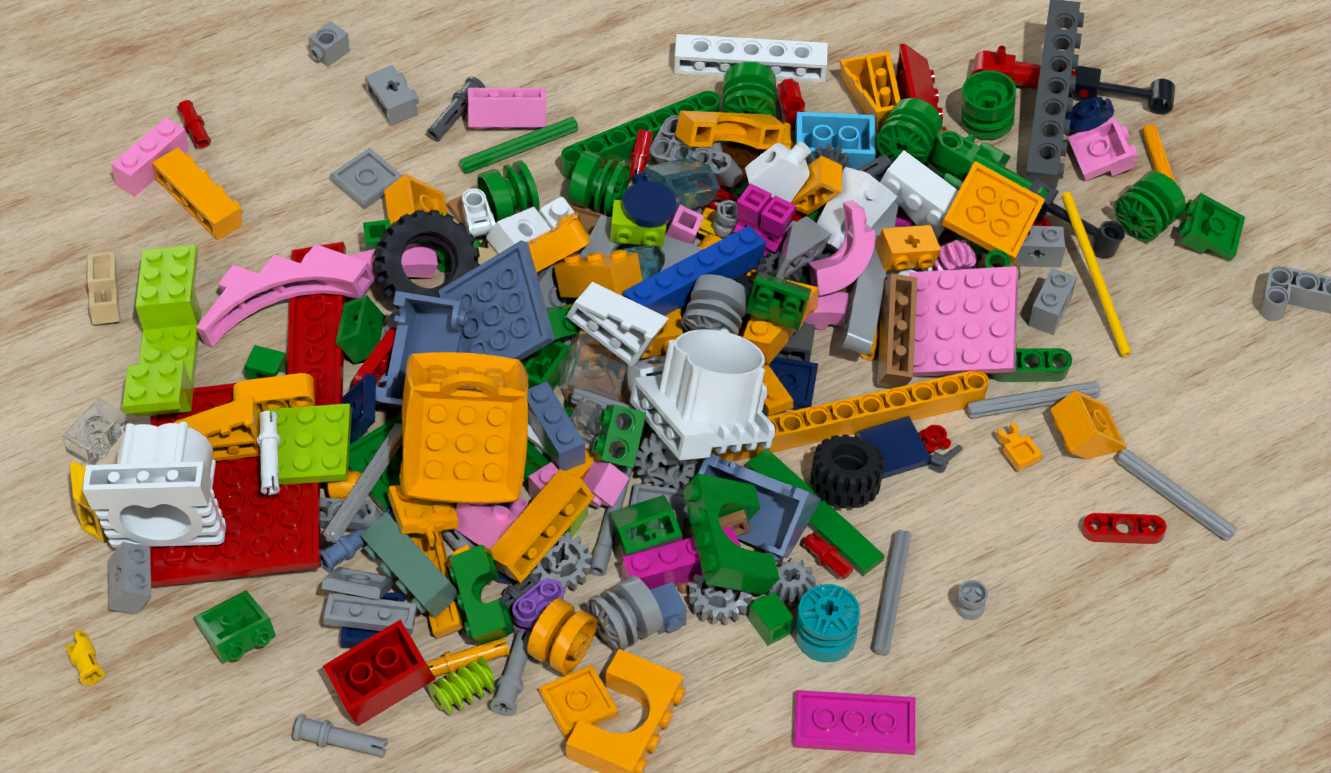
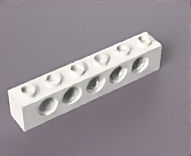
M677 34L674 74L724 76L726 71L735 64L757 62L770 68L774 72L776 80L793 79L794 81L825 82L828 43Z

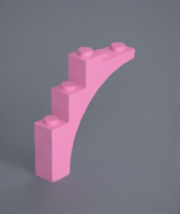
M317 244L304 256L301 263L274 254L259 274L233 265L218 284L222 294L216 299L206 315L201 318L196 329L203 343L214 347L226 332L242 319L263 307L300 295L320 293L340 294L358 299L364 295L375 279L368 262Z

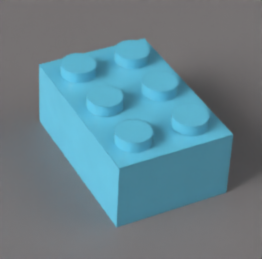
M797 112L795 145L801 141L814 153H817L816 147L818 145L826 149V145L830 143L833 150L840 146L842 148L841 153H848V162L851 163V168L857 170L875 160V115ZM809 155L805 158L806 162L810 161Z

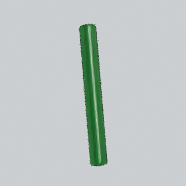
M574 117L553 123L459 160L460 168L463 173L472 172L576 132L578 130V123Z

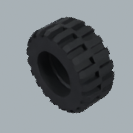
M417 210L413 214L409 215L407 213L396 222H393L380 238L374 252L373 271H376L375 281L377 286H381L383 290L381 294L384 298H389L394 302L396 291L440 298V289L480 266L478 263V258L480 257L479 248L474 247L473 243L476 240L472 234L468 235L465 229L467 227L462 222L457 224L453 221L454 216L448 213L445 216L440 215L438 210H430V212ZM419 239L431 240L438 243L447 252L451 261V272L447 280L440 286L434 288L418 286L404 273L401 264L402 254L405 248L413 241Z

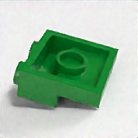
M1202 193L1194 200L1190 199L1186 203L1183 213L1186 215V219L1181 222L1178 228V233L1181 234L1180 242L1201 254L1209 249L1231 261L1237 254L1245 216Z
M247 590L194 616L197 626L207 637L212 650L223 663L230 659H240L246 651L256 646H266L271 638L276 636L269 616Z

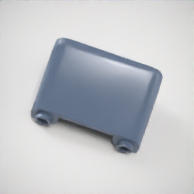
M396 291L393 305L399 306L400 316L395 315L394 321L398 325L388 375H383L382 379L386 385L383 388H376V402L385 407L402 409L407 360L411 354L458 352L463 326L467 325L469 311L465 310V305L461 301Z
M712 453L710 457L704 458L699 471L700 474L755 485L761 509L749 521L752 531L737 536V538L765 549V553L774 555L776 561L781 560L782 557L788 559L821 500L820 497L806 490L757 473ZM685 505L681 516L689 519L687 505Z

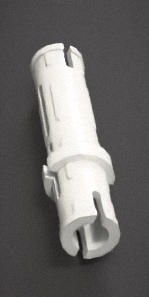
M263 411L259 414L260 434L257 437L261 456V492L266 494L267 488H269L268 495H274L280 491L278 473V445L280 444V436L277 434V413L273 411L271 418L270 411Z

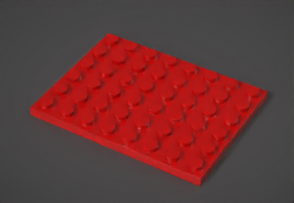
M309 374L314 378V406H320L318 374ZM236 383L194 388L191 412L151 415L150 425L159 427L163 424L174 423L177 420L233 402V386ZM261 456L216 461L212 489L215 499H217L219 504L218 508L221 509L222 517L226 521L224 542L218 545L150 547L151 588L321 568L320 482L279 485L280 491L277 494L268 495L269 488H267V493L263 494L260 481Z

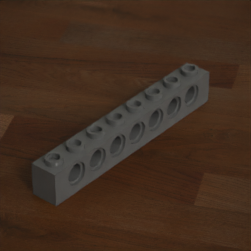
M1050 0L1026 170L1027 180L1034 182L1037 178L1053 188H1057L1058 178L1063 179L1065 163H1060L1061 156L1066 157L1068 141H1063L1064 134L1069 135L1071 119H1066V113H1072L1073 98L1069 97V91H1075L1076 76L1071 75L1072 70H1077L1079 55L1074 54L1075 48L1080 49L1082 36L1081 33H1077L1078 27L1083 28L1084 12H1080L1081 2Z

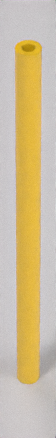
M1066 192L1061 197L1120 354L1123 358L1128 357L1132 354L1073 196L1071 192Z

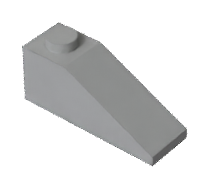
M807 216L797 222H791L785 231L787 237L782 245L776 277L784 279L819 257L832 234Z

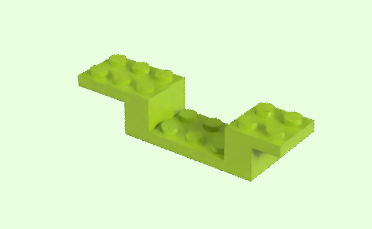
M196 245L153 248L142 251L135 307L143 328L139 365L127 367L122 406L125 414H135L136 417L191 412L199 333L196 326L199 324L202 314L194 290L198 261Z

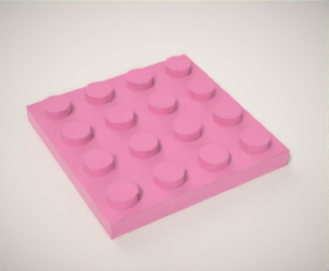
M1016 266L909 272V276L917 277L913 377L954 375L967 371L983 373L1015 372L1018 269Z

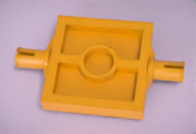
M401 485L389 486L388 497L401 534H425L429 545L434 547L435 544L436 547L441 544L438 532L458 529L459 519L452 502L409 497L403 493Z

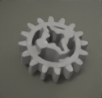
M652 433L650 440L644 438L641 446L638 447L634 465L639 466L638 475H646L645 483L653 481L654 486L659 487L661 484L665 488H669L670 485H673L676 489H679L681 482L687 485L690 477H693L697 459L679 461L663 440L658 438L655 433ZM652 452L651 458L648 459V454ZM683 464V468L679 471L680 465Z
M567 531L565 536L560 537L535 566L532 573L540 581L544 579L558 581L563 586L564 593H566L567 586L576 590L577 581L581 583L586 582L585 574L591 573V565L589 564L592 563V555L587 554V544L581 545V537L578 536L572 540L570 539V532Z
M703 570L702 576L694 575L693 583H690L689 604H694L693 612L699 613L702 611V620L711 617L712 623L715 625L718 619H722L725 625L728 624L730 617L738 621L740 613L746 614L748 605H751L752 602L750 592L706 584ZM706 587L707 589L704 590V595H702L701 592ZM739 593L740 597H739V599L735 602L734 599H736V596H737V594Z

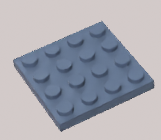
M525 241L517 242L439 290L440 298L461 301L465 305V310L469 311L468 323L462 329L459 353L494 355L521 361L555 341L530 248Z

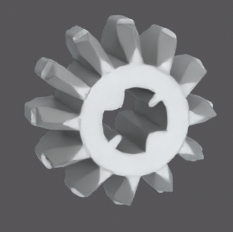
M790 557L788 563H784L780 559L777 562L776 566L780 579L769 589V595L775 592L783 603L788 602L790 608H792L794 602L800 603L802 596L810 588L815 587L816 579L815 576H812V568L804 567L803 559L798 563H793Z

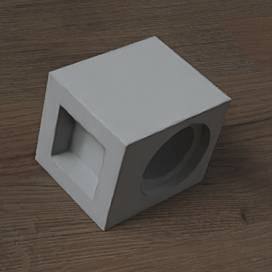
M331 21L308 37L310 55L314 60L320 61L327 67L350 51L348 33Z

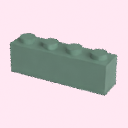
M387 512L361 534V537L368 543L364 549L374 560L379 557L383 560L379 566L390 578L394 575L399 578L395 584L406 596L410 592L415 596L411 602L417 604L416 607L422 614L428 610L436 618L457 599V594H460L458 590L407 534H401L398 524Z

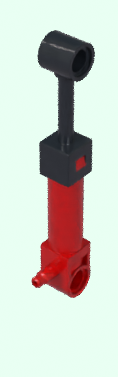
M1001 45L996 52L983 50L975 55L972 75L981 71H997L1011 78L1016 86L1038 89L1041 65L1015 61L1016 55L1006 54V47ZM1078 65L1077 70H1072L1071 76H1076L1075 91H1069L1073 100L1083 101L1088 98L1097 97L1098 92L1147 99L1149 110L1155 114L1164 115L1173 109L1175 85L1170 80L1157 79L1151 83L1150 89L1100 82L1101 69Z

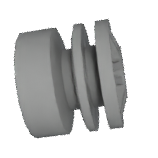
M713 274L701 275L696 279L690 297L691 302L687 304L681 323L687 332L703 329L719 331L727 329L729 333L738 335L742 324L741 318L745 316L751 295L743 285L732 279Z
M631 575L613 586V592L606 589L600 596L595 595L588 600L589 614L597 619V632L606 645L616 653L618 649L625 650L628 646L636 644L638 636L645 639L663 628V617L658 603L646 584L637 576Z

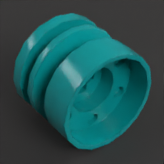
M820 584L810 588L802 596L798 606L795 630L796 643L802 653L810 659L822 663L836 662L848 656L856 643L860 619V607L855 596L844 587L834 584Z

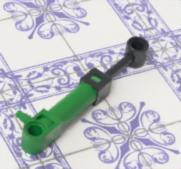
M948 130L942 131L939 134L931 152V159L934 163L964 178L976 161L1044 198L1045 201L1035 220L1042 222L1049 212L1072 225L1067 211L1053 203L1059 193L1058 190L1037 178L1034 182H1031L979 153L981 147L974 144L975 136L973 134H968L965 138L956 132ZM1081 219L1086 233L1093 237L1091 242L1093 252L1103 258L1113 257L1125 236L1122 226L1113 221H1105L1097 228Z

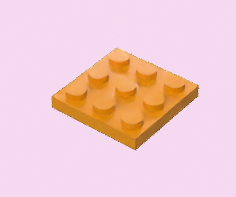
M975 161L941 225L989 251L998 249L1006 252L1010 262L1013 263L1045 199Z

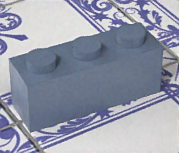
M548 382L529 388L527 394L528 422L558 470L567 471L584 464L585 443Z

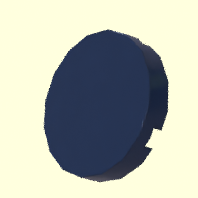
M1092 97L1076 103L1073 106L1074 110L1072 113H1066V119H1071L1069 131L1084 132L1107 122L1115 111L1109 98L1103 100L1102 97Z
M651 181L638 182L630 186L624 193L622 209L624 215L628 219L630 217L634 220V224L648 228L660 227L666 224L667 220L674 217L677 201L674 193L660 183Z

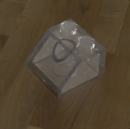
M580 330L572 337L558 387L571 392L578 388L618 400L628 364L587 332Z

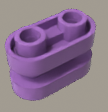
M544 579L514 602L512 611L515 634L518 630H524L523 638H525L526 631L532 633L540 615L554 599L561 598L564 600L563 586L558 581Z

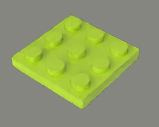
M350 404L266 409V411H270V418L272 411L277 413L278 417L277 434L280 436V444L278 445L279 485L348 481L352 418Z

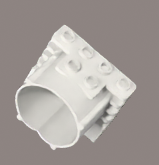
M721 329V331L693 330L683 333L676 340H669L663 374L634 377L630 403L636 410L646 412V422L679 461L708 458L711 455L712 449L718 454L725 453L726 449L729 448L732 452H740L742 444L748 451L755 450L757 443L762 449H769L775 436L773 423L762 412L764 400L767 398V387L763 383L765 369L763 368L765 362L764 354L755 344L743 337L729 333L727 329Z
M180 422L179 424L168 423L159 427L148 424L134 425L128 423L126 424L125 432L120 438L116 464L86 466L82 490L91 510H96L95 513L100 519L102 528L105 529L104 532L109 538L111 547L118 548L122 542L146 547L218 545L224 542L226 521L222 517L221 509L218 508L219 504L217 499H215L212 489L216 461L212 459L213 448L209 440L197 430L188 427L187 422Z

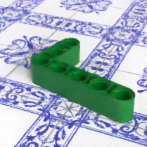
M998 249L988 253L983 268H994L990 264L1011 267L1008 254ZM1016 344L1015 372L990 373V375L999 382H1058L1065 379L1068 375L1073 359L1071 354L1065 349H1017ZM1031 362L1035 364L1037 368H1029L1026 366L1025 363ZM1052 362H1059L1064 368H1057Z

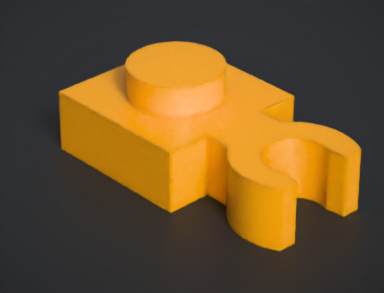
M1012 422L1009 425L1008 430L1011 434L1004 433L1001 428L997 430L996 437L1000 443L1004 444L1003 453L1018 472L1042 461L1043 454L1028 434L1023 437L1018 435L1019 428L1015 423Z

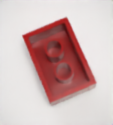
M401 619L323 665L347 712L357 726H360L436 680Z

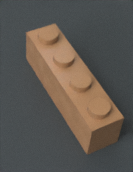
M891 273L884 283L881 299L877 386L888 388L908 385L913 378L917 277Z

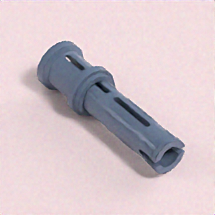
M387 509L383 513H381L383 515L387 512L391 516V518L397 523L394 512H391V509ZM355 530L347 536L342 535L337 543H333L323 550L321 549V566L323 569L330 573L334 570V566L343 560L352 559L355 551L367 544L361 537L365 530Z

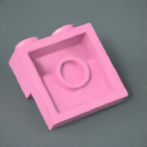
M1116 117L1109 119L1099 127L1078 132L1068 137L1086 181L1109 171L1112 176L1136 167L1134 159L1139 158L1133 143L1127 144L1126 140L1130 139L1125 125L1119 126Z

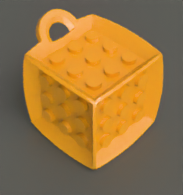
M459 352L411 354L408 357L402 405L403 458L400 467V484L406 496L452 503L516 502L520 498L527 452L528 374L526 368L519 360L494 355Z

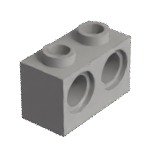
M1051 268L1033 304L1028 326L1054 335L1072 299L1077 277Z

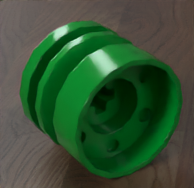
M743 62L730 67L724 74L722 112L771 114L775 117L776 76L774 72L766 65L757 62Z
M997 71L977 72L966 79L962 86L961 124L965 131L980 139H996L1010 132L1014 125L1016 86L1012 79Z
M907 98L897 102L877 136V147L881 155H886L893 164L903 151H906L924 164L943 129L939 112L931 104L920 99Z
M584 151L578 159L571 177L568 192L569 203L589 208L594 201L595 211L602 212L604 210L605 214L612 216L614 200L623 201L624 193L628 189L630 165L624 162L618 164L617 160L610 159L605 165L604 156Z
M522 160L513 162L512 166L509 164L504 165L502 169L503 177L497 169L478 174L477 187L486 195L495 224L497 221L514 215V211L517 214L535 207L539 212L540 201L537 187L530 170Z
M1152 171L1147 172L1115 201L1114 211L1119 224L1129 235L1135 239L1149 242L1156 239L1184 213L1186 201L1180 187L1173 179L1163 173Z

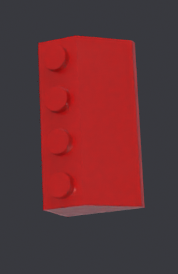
M900 44L895 76L900 100L915 98L931 104L939 112L943 122L942 107L937 105L939 102L938 89L933 87L935 83L934 70L929 69L928 60L908 45ZM943 126L942 131H946V126Z

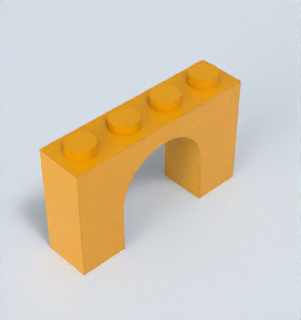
M618 649L606 671V687L640 702L647 710L649 716L642 726L628 733H612L579 719L566 742V758L600 773H644L648 764L646 759L649 753H655L661 740L660 732L663 728L668 729L674 715L672 710L675 704L680 705L685 697L686 689L683 688L684 676Z

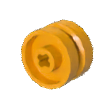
M561 598L554 599L540 615L532 630L527 645V654L542 663L550 660V666L553 669L567 675L578 666L588 651L597 629V619L583 610L575 613V607Z

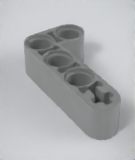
M678 115L670 116L664 121L650 147L651 155L661 166L678 161L686 176L726 187L735 186L740 182L743 172L730 155L704 147H689L675 136L679 119Z
M1285 266L1273 267L1269 272L1263 291L1260 307L1262 317L1269 321L1282 319L1287 304L1331 314V277Z

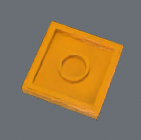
M592 664L538 687V692L564 739L570 737L579 719L597 726L619 716L618 708Z

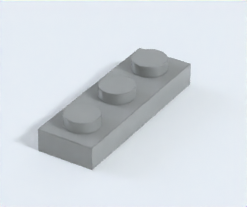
M329 593L323 619L326 625L381 631L401 619L410 635H412L417 614V604Z

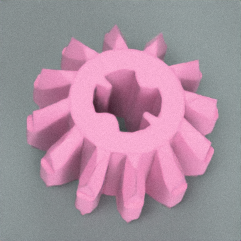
M955 240L952 243L940 246L941 252L932 267V271L973 269L977 262L973 248L970 247L966 240Z

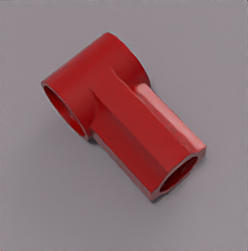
M784 79L780 84H777L782 123H789L792 128L791 130H795L797 112H805V102L801 96L799 83L793 79Z

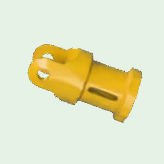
M78 630L74 633L76 645L68 644L66 651L71 664L77 667L80 674L78 677L80 683L83 686H91L100 682L106 673L102 666H99L95 658L97 653L88 635L84 631Z

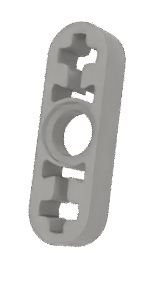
M320 498V510L324 511H320L321 527L326 528L345 499ZM365 500L347 529L366 530L382 514L373 502Z

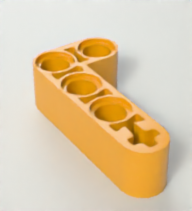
M577 212L561 219L556 223L555 228L527 242L536 273L585 247L591 242V237Z

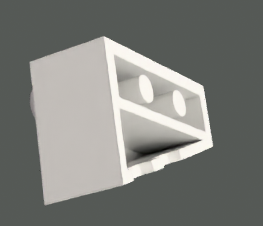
M903 151L887 169L880 183L898 196L895 202L917 226L931 225L938 241L947 230L941 223L953 203L958 190L909 153Z
M845 167L842 172V193L827 202L817 222L818 225L832 234L824 249L837 252L844 242L846 227L843 202L853 200L863 207L867 216L866 224L872 227L898 196L870 174Z
M594 282L575 301L566 316L631 367L648 350L669 319Z

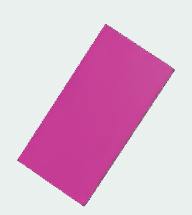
M796 690L794 748L914 755L915 697Z

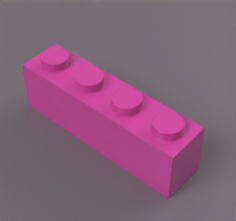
M732 526L722 528L728 538L740 546ZM695 537L622 557L623 580L631 575L637 576L646 584L649 590L673 582L676 587L681 582H693L695 574L702 576Z

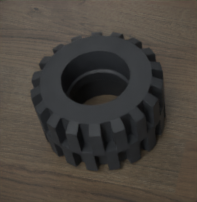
M843 434L841 437L838 435L831 436V439L826 438L822 441V444H818L813 457L810 485H813L812 490L814 493H819L818 497L821 500H827L828 504L833 506L834 504L840 505V508H846V506L858 508V505L865 506L869 501H873L880 491L885 462L883 461V454L879 453V448L876 445L872 446L869 440L860 439L861 437L856 435L850 437L849 434Z

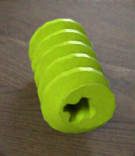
M480 656L478 663L476 661L468 663V669L461 666L458 668L457 674L450 672L447 675V680L442 677L439 678L437 686L429 683L428 690L436 706L440 710L444 709L449 715H452L453 704L460 710L464 708L462 699L465 698L470 704L474 703L473 693H476L481 699L484 698V687L491 693L495 692L494 677L488 663Z

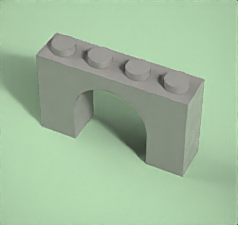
M601 214L590 235L591 242L583 248L580 257H587V254L593 252H603V255H610L613 251L626 250L627 254L638 253L650 257L659 264L661 271L701 251L702 248L665 235L664 247L610 242L612 218Z

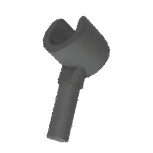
M957 445L944 456L934 452L929 468L943 473L949 461L962 451V446Z

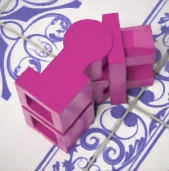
M750 183L737 201V216L739 219L734 232L750 226L766 241L763 257H766L768 251L776 254L778 249L781 251L787 237L785 231L792 221L796 205L776 195L771 200V193Z

